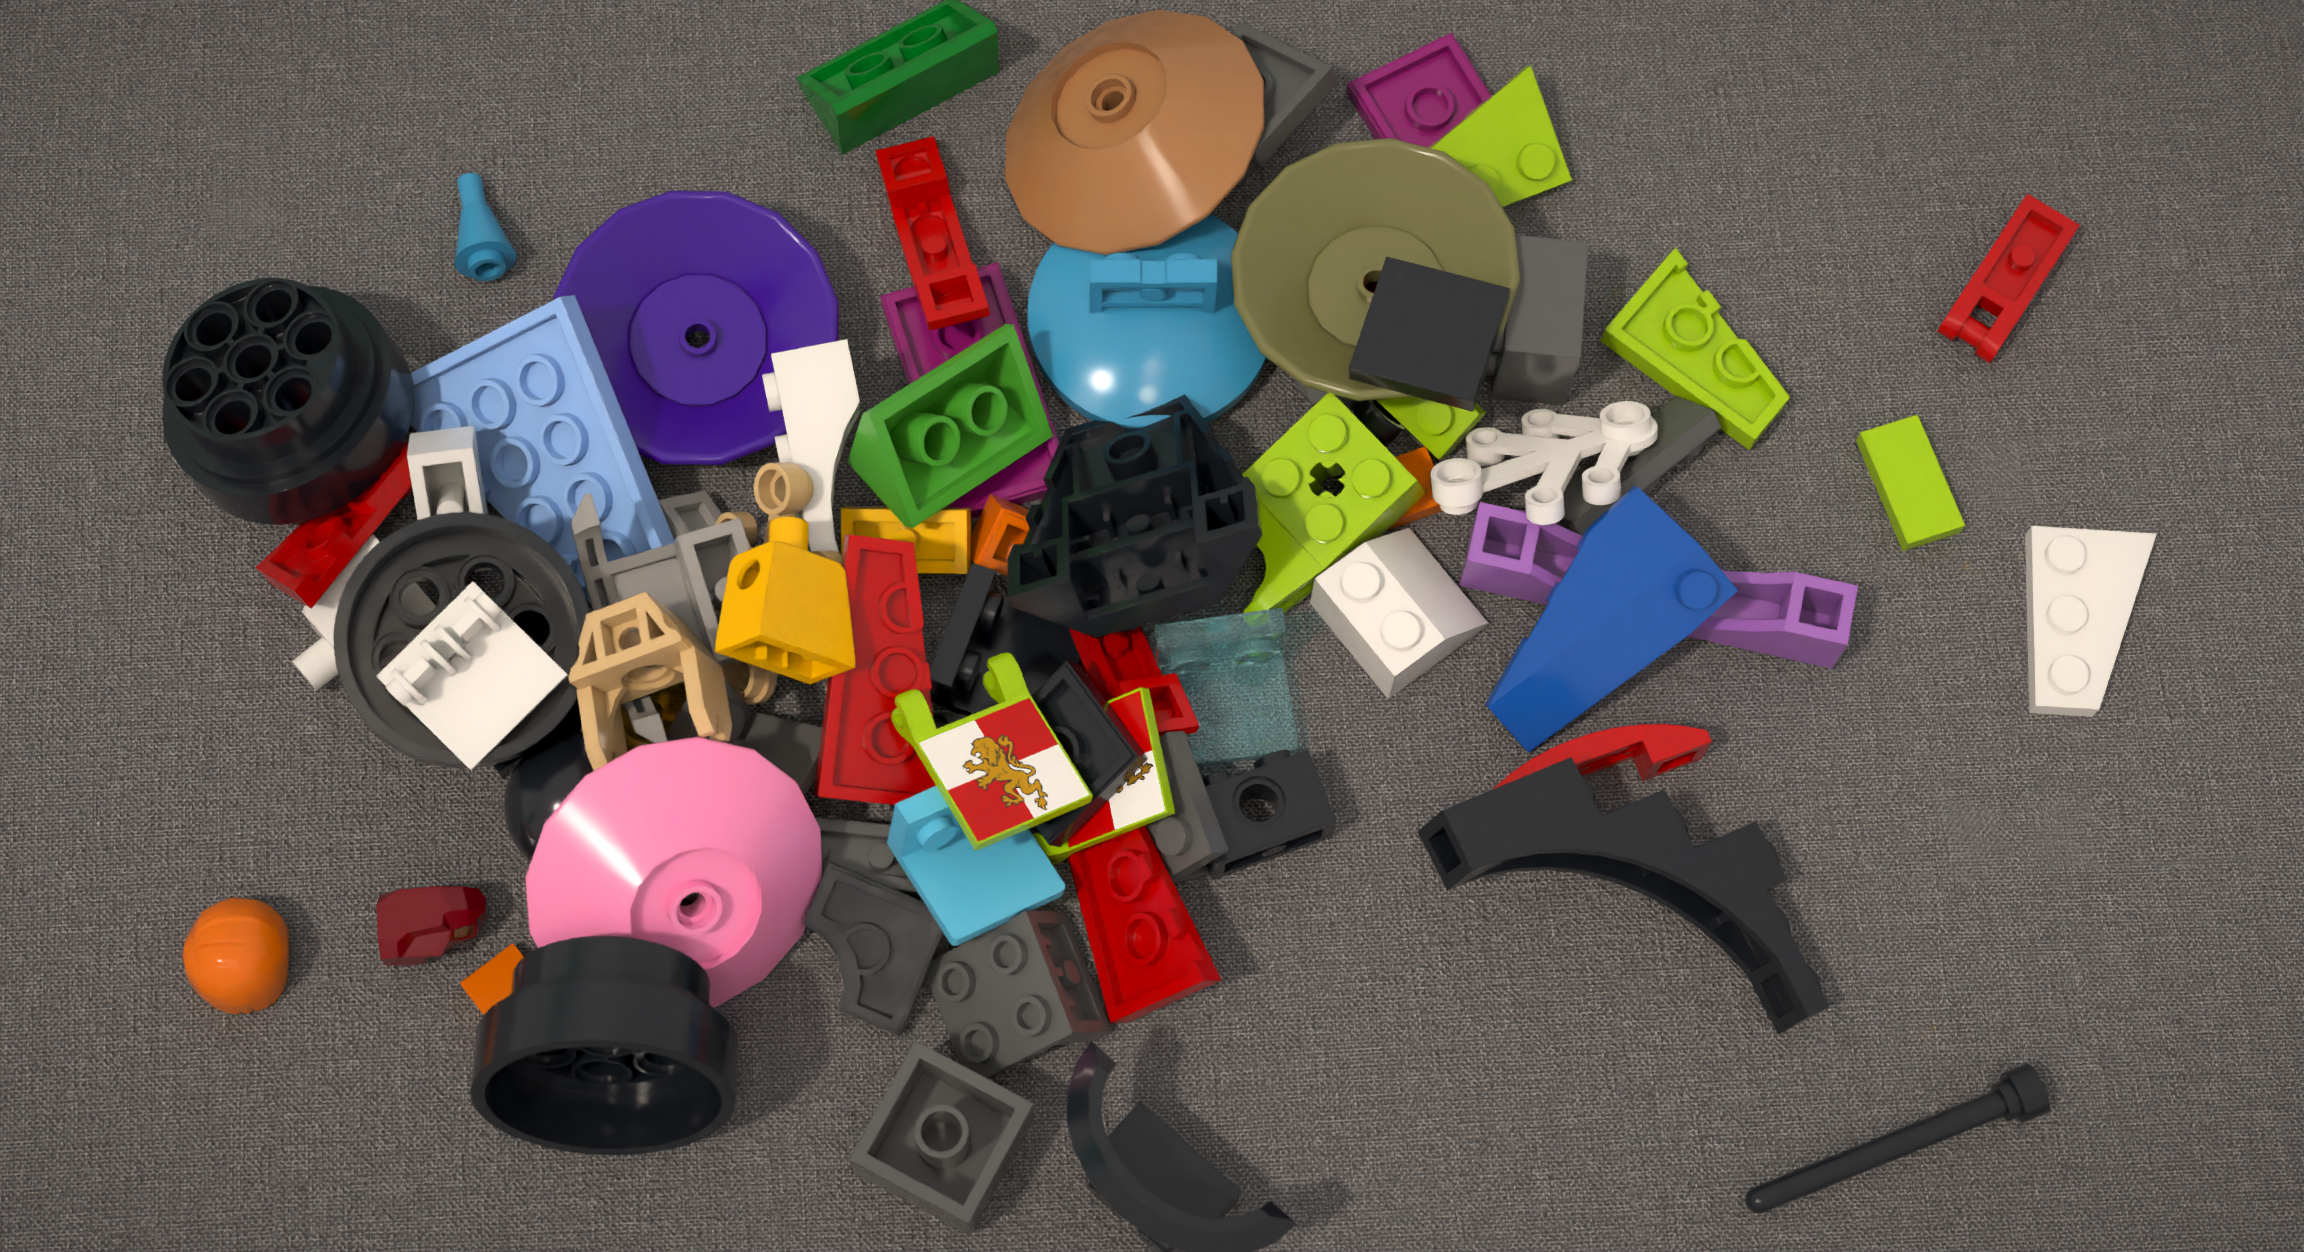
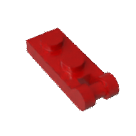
M2027 193L1937 332L1951 341L1958 337L1977 349L1974 355L1990 364L2080 224ZM1976 305L1997 317L1991 328L1970 316Z

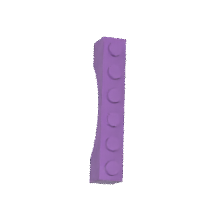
M1479 502L1471 527L1459 586L1547 605L1549 602L1546 601V598L1556 582H1561L1579 549L1576 546L1582 535L1570 531L1557 523L1549 525L1534 524L1527 519L1526 512ZM1722 570L1738 591L1687 636L1832 669L1848 646L1858 585L1799 572L1763 573Z

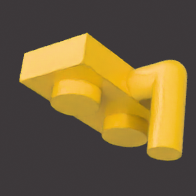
M845 506L841 508V555H843L844 538L848 534L914 542L917 573L968 574L971 567V508H943L914 528L905 527L888 507Z

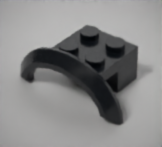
M1093 1042L1089 1043L1075 1064L1068 1087L1067 1125L1073 1151L1090 1181L1087 1184L1088 1189L1110 1210L1138 1228V1234L1156 1252H1255L1276 1243L1296 1226V1223L1271 1200L1261 1208L1242 1216L1224 1218L1237 1204L1241 1190L1141 1101L1107 1136L1102 1121V1092L1109 1074L1116 1067V1062Z

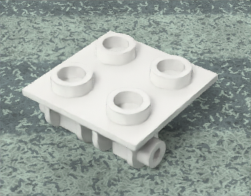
M472 582L376 677L402 705H406L470 770H473L568 674Z

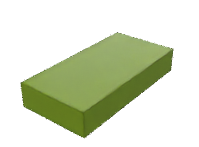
M1914 415L1860 432L1856 439L1857 445L1902 551L1961 533L1965 523L1919 416Z

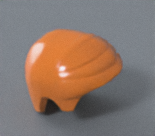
M239 897L221 900L203 910L188 933L183 948L182 957L190 985L212 1007L228 1014L237 1015L241 1012L248 1014L253 1010L260 1011L269 1007L270 1004H274L281 996V993H283L288 977L289 931L284 918L271 906L260 900Z

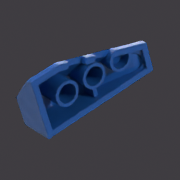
M1635 485L1586 529L1576 546L1579 551L1560 583L1556 582L1546 598V601L1549 603L1529 637L1522 639L1485 703L1486 707L1528 753L1689 636L1738 591L1700 544Z

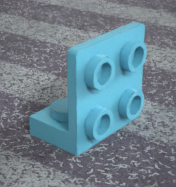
M937 786L895 804L887 845L951 945L958 946L1007 923L1014 916L1026 910L1032 911L1063 895L1065 883L1029 829L975 851Z

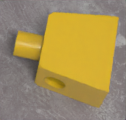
M780 517L769 522V542L736 555L730 562L716 636L715 652L808 684H813L855 668V651L846 572L840 563L808 551L809 524L807 521L796 517Z

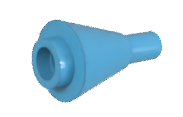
M466 173L457 179L462 210L459 220L455 268L460 274L478 281L495 280L514 265L517 255L493 211L486 203L481 176L476 173Z

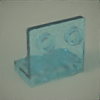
M1282 608L1154 625L1152 651L1156 665L1159 666L1162 675L1177 674L1200 725L1196 733L1186 734L1197 767L1258 759L1279 750H1289L1290 754L1297 751L1298 739L1283 658L1286 627Z

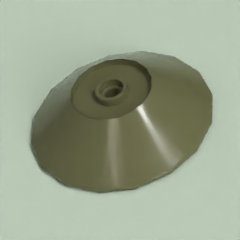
M1394 138L1334 143L1286 166L1249 205L1231 253L1234 306L1260 353L1303 386L1356 401L1410 397L1411 395L1349 379V366L1374 293L1366 290L1365 287L1369 283L1379 280L1387 256L1510 288V300L1499 330V336L1504 331L1521 281L1515 228L1489 184L1443 151Z

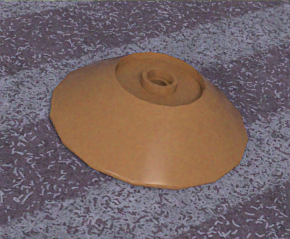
M1154 10L1103 23L1064 46L1025 89L1006 132L1005 181L1023 220L1060 247L1102 255L1157 246L1197 224L1213 212L1246 174L1264 131V80L1245 43L1206 16Z

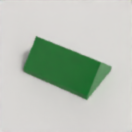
M945 0L796 77V80L843 155L998 74V32L994 22L959 0Z

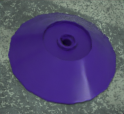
M670 190L617 210L576 247L553 296V300L562 296L575 295L639 454L664 465H723L775 445V436L787 434L783 411L770 412L762 374L775 372L771 354L838 341L839 301L819 252L778 212L727 191ZM696 331H702L710 336V340L705 346L694 348L687 343L689 335Z

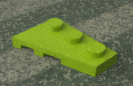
M1531 65L1520 70L1508 80L1506 85L1489 99L1478 105L1466 115L1465 119L1441 139L1428 147L1447 153L1487 182L1502 207L1572 181Z
M1675 247L1605 328L1600 342L1674 396L1677 395L1714 410L1721 425L1720 429L1750 450L1784 409L1790 396L1748 341L1737 338L1719 314L1721 309L1719 303L1709 290L1702 292L1686 271L1688 263Z

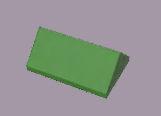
M1005 324L862 414L847 463L905 527L914 528L1053 437L1014 325Z

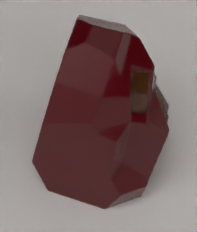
M464 886L398 889L379 895L376 906L377 939L381 961L387 967L424 964L429 958L443 957L455 944L476 937L483 922L488 917L487 899L478 888Z

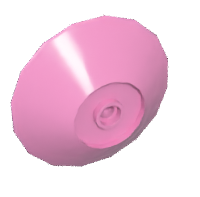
M691 737L638 746L584 776L545 821L525 877L529 933L538 948L571 938L618 936L647 940L676 949L694 959L706 971L710 980L709 1004L715 1008L764 980L803 935L806 925L803 923L822 880L820 826L797 782L754 749L702 737ZM699 893L697 899L692 904L687 906L680 905L687 895Z

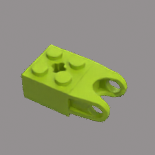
M1327 393L1242 474L1251 480L1259 496L1262 537L1255 547L1262 551L1266 563L1263 582L1255 591L1251 603L1241 616L1244 623L1251 630H1256L1284 614L1312 593L1314 579L1364 542L1380 537L1426 493L1418 480L1334 394ZM1340 473L1345 474L1338 479L1344 486L1338 495L1334 496L1328 491L1319 495V490L1323 488L1321 483L1329 475L1335 477Z

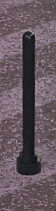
M2024 1064L2002 1073L2000 1082L1992 1084V1092L1751 1188L1745 1197L1746 1206L1754 1213L1761 1214L2001 1117H2004L2006 1121L2017 1118L2020 1122L2025 1123L2050 1112V1103L2046 1089L2035 1069L2030 1064Z

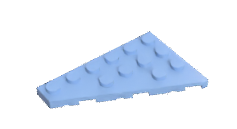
M575 295L559 297L411 373L414 385V409L410 425L417 431L416 433L474 426L486 500L506 520L517 523L534 532L552 546L573 571L585 598L589 602L571 527V522L584 494L591 493L601 524V535L607 562L674 543V538Z

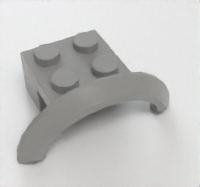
M591 493L584 494L571 522V527L592 610L596 611L647 592L682 618L721 666L740 661L716 653L715 642L730 562L736 555L750 550L741 518L678 535L672 544L607 562L601 535V524ZM634 629V630H631L630 632H636V631H639V630H638V629ZM649 694L623 704L635 733L654 743L667 741L660 715L657 713Z

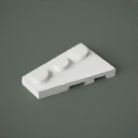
M2031 526L2026 532L2029 713L2093 717L2100 709L2157 533Z

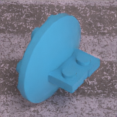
M1210 214L1207 218L1160 245L1122 253L1102 255L1060 247L1053 243L1041 260L1034 275L1028 297L1027 319L1031 349L1036 363L1055 393L1076 412L1091 421L1114 422L1126 428H1142L1170 417L1168 415H1147L1128 418L1158 407L1184 394L1206 423L1218 418L1235 406L1253 387L1268 359L1258 350L1234 306L1231 253L1238 233L1225 222Z

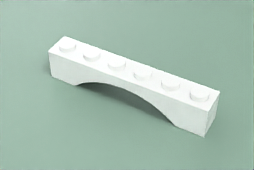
M847 339L773 353L771 356L775 372L762 374L769 411H783L787 434L775 436L780 463L791 462L799 465L809 473L813 481L814 492L811 501L800 512L795 513L796 518L803 519L809 524L808 540L811 552L823 550L839 552L835 540L832 512L835 478L846 440L861 413Z

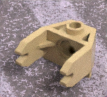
M647 592L586 615L578 643L580 647L579 657L570 670L569 683L577 688L585 750L594 771L628 752L620 705L683 681L685 683L689 712L698 735L702 738L709 736L711 740L724 743L730 741L732 721L723 668L682 618ZM634 629H638V630H639V631H636V632H630L631 630H634Z

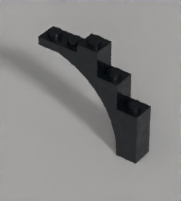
M1572 757L1446 808L1417 831L1447 891L1487 876L1515 871L1550 870L1578 873L1611 881L1637 891L1670 908L1698 927L1748 976L1778 1034L1801 1024L1829 1007L1821 992L1818 976L1806 964L1790 933L1787 917L1775 905L1769 893L1770 890L1786 881L1787 878L1780 867L1776 849L1764 837L1757 821L1695 848L1688 835V827L1683 815L1673 807L1665 789L1605 815H1601L1595 804V794L1591 784L1584 776L1580 775Z

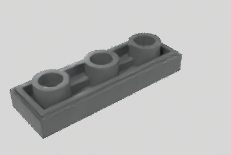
M1676 395L1653 413L1651 417L1657 422L1658 437L1651 446L1644 449L1641 453L1628 456L1620 472L1621 497L1634 485L1639 487L1645 494H1648L1655 488L1657 480L1677 463L1697 455L1703 447V442L1721 428L1714 410ZM1598 458L1569 481L1563 492L1565 515L1560 521L1556 522L1558 525L1582 536L1586 529L1614 504L1594 505L1586 502L1583 498L1582 473L1588 468L1594 467Z

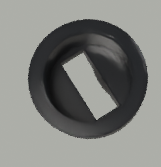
M1377 400L1362 401L1353 412L1385 447L1391 444L1405 429Z

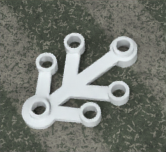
M1621 401L1606 406L1600 412V418L1557 414L1549 409L1531 410L1521 418L1522 435L1502 433L1498 429L1489 427L1478 428L1469 432L1466 436L1467 459L1453 458L1444 460L1432 468V496L1435 502L1440 504L1442 511L1453 515L1466 514L1477 507L1478 501L1484 492L1543 472L1538 484L1525 493L1526 517L1534 524H1554L1565 515L1563 492L1580 460L1601 452L1596 465L1582 473L1584 500L1594 505H1607L1616 502L1621 497L1620 472L1628 456L1641 453L1656 441L1658 437L1657 422L1651 417L1647 406L1633 401ZM1560 435L1573 436L1575 438L1569 440L1560 439ZM1505 455L1519 456L1499 463L1504 459ZM1481 466H1490V467L1481 469Z

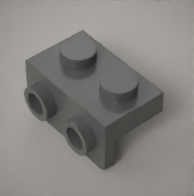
M1166 732L1159 738L1175 814L1145 826L1172 881L1198 880L1208 874L1206 864L1227 853L1229 849L1185 732Z

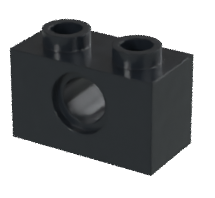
M1279 750L1255 761L1253 764L1255 769L1233 777L1230 776L1228 771H1221L1202 778L1229 849L1227 853L1206 864L1211 881L1332 838L1336 818L1308 750L1292 756L1289 750ZM1251 798L1264 799L1271 804L1275 814L1266 821H1252L1243 815L1240 805Z

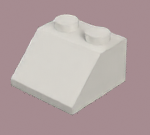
M1410 528L1364 542L1314 579L1310 604L1387 699L1402 690L1488 625L1485 618Z

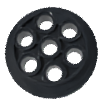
M262 278L250 280L229 287L212 296L200 305L179 328L168 348L163 366L162 383L165 396L162 421L167 445L173 457L187 475L218 507L237 518L249 522L272 525L293 524L323 516L351 502L377 481L389 467L404 443L413 416L414 385L408 363L374 315L363 304L342 292L325 287L307 286L289 279Z
M452 512L419 519L405 525L380 541L361 560L345 585L339 600L333 633L334 654L339 677L350 702L368 727L384 742L399 752L427 764L458 769L468 768L406 705H402L376 676L382 671L381 659L384 652L392 645L400 643L408 645L466 589L468 577L477 569L490 568L502 576L505 583L504 589L492 601L514 622L520 617L533 615L541 618L546 623L549 629V637L540 648L568 676L475 768L509 761L538 746L563 723L578 700L577 688L569 683V674L579 657L580 647L578 643L586 615L590 613L583 590L569 565L552 546L534 532L504 518L481 513ZM413 583H429L439 592L438 605L432 612L418 616L410 614L402 607V594Z
M589 936L561 940L537 948L523 957L513 971L511 994L488 1009L480 1019L476 1029L471 1099L478 1113L491 1125L515 1138L542 1147L593 1155H633L670 1150L694 1143L713 1134L725 1125L732 1116L736 1102L737 1034L730 1022L709 1004V977L703 967L688 955L659 943L628 937Z

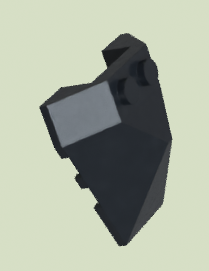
M1185 394L1158 407L1128 417L1147 415L1170 416L1142 428H1126L1114 422L1094 420L1065 430L1043 478L1047 487L1041 504L1031 505L1026 516L1030 529L1023 544H1014L1007 558L1008 600L1013 608L1098 638L1115 632L1132 631L1143 624L1178 614H1192L1203 607L1220 603L1262 537L1259 496L1254 484L1248 477H1244L1241 474L1231 454L1226 448L1222 449L1216 441L1212 429Z

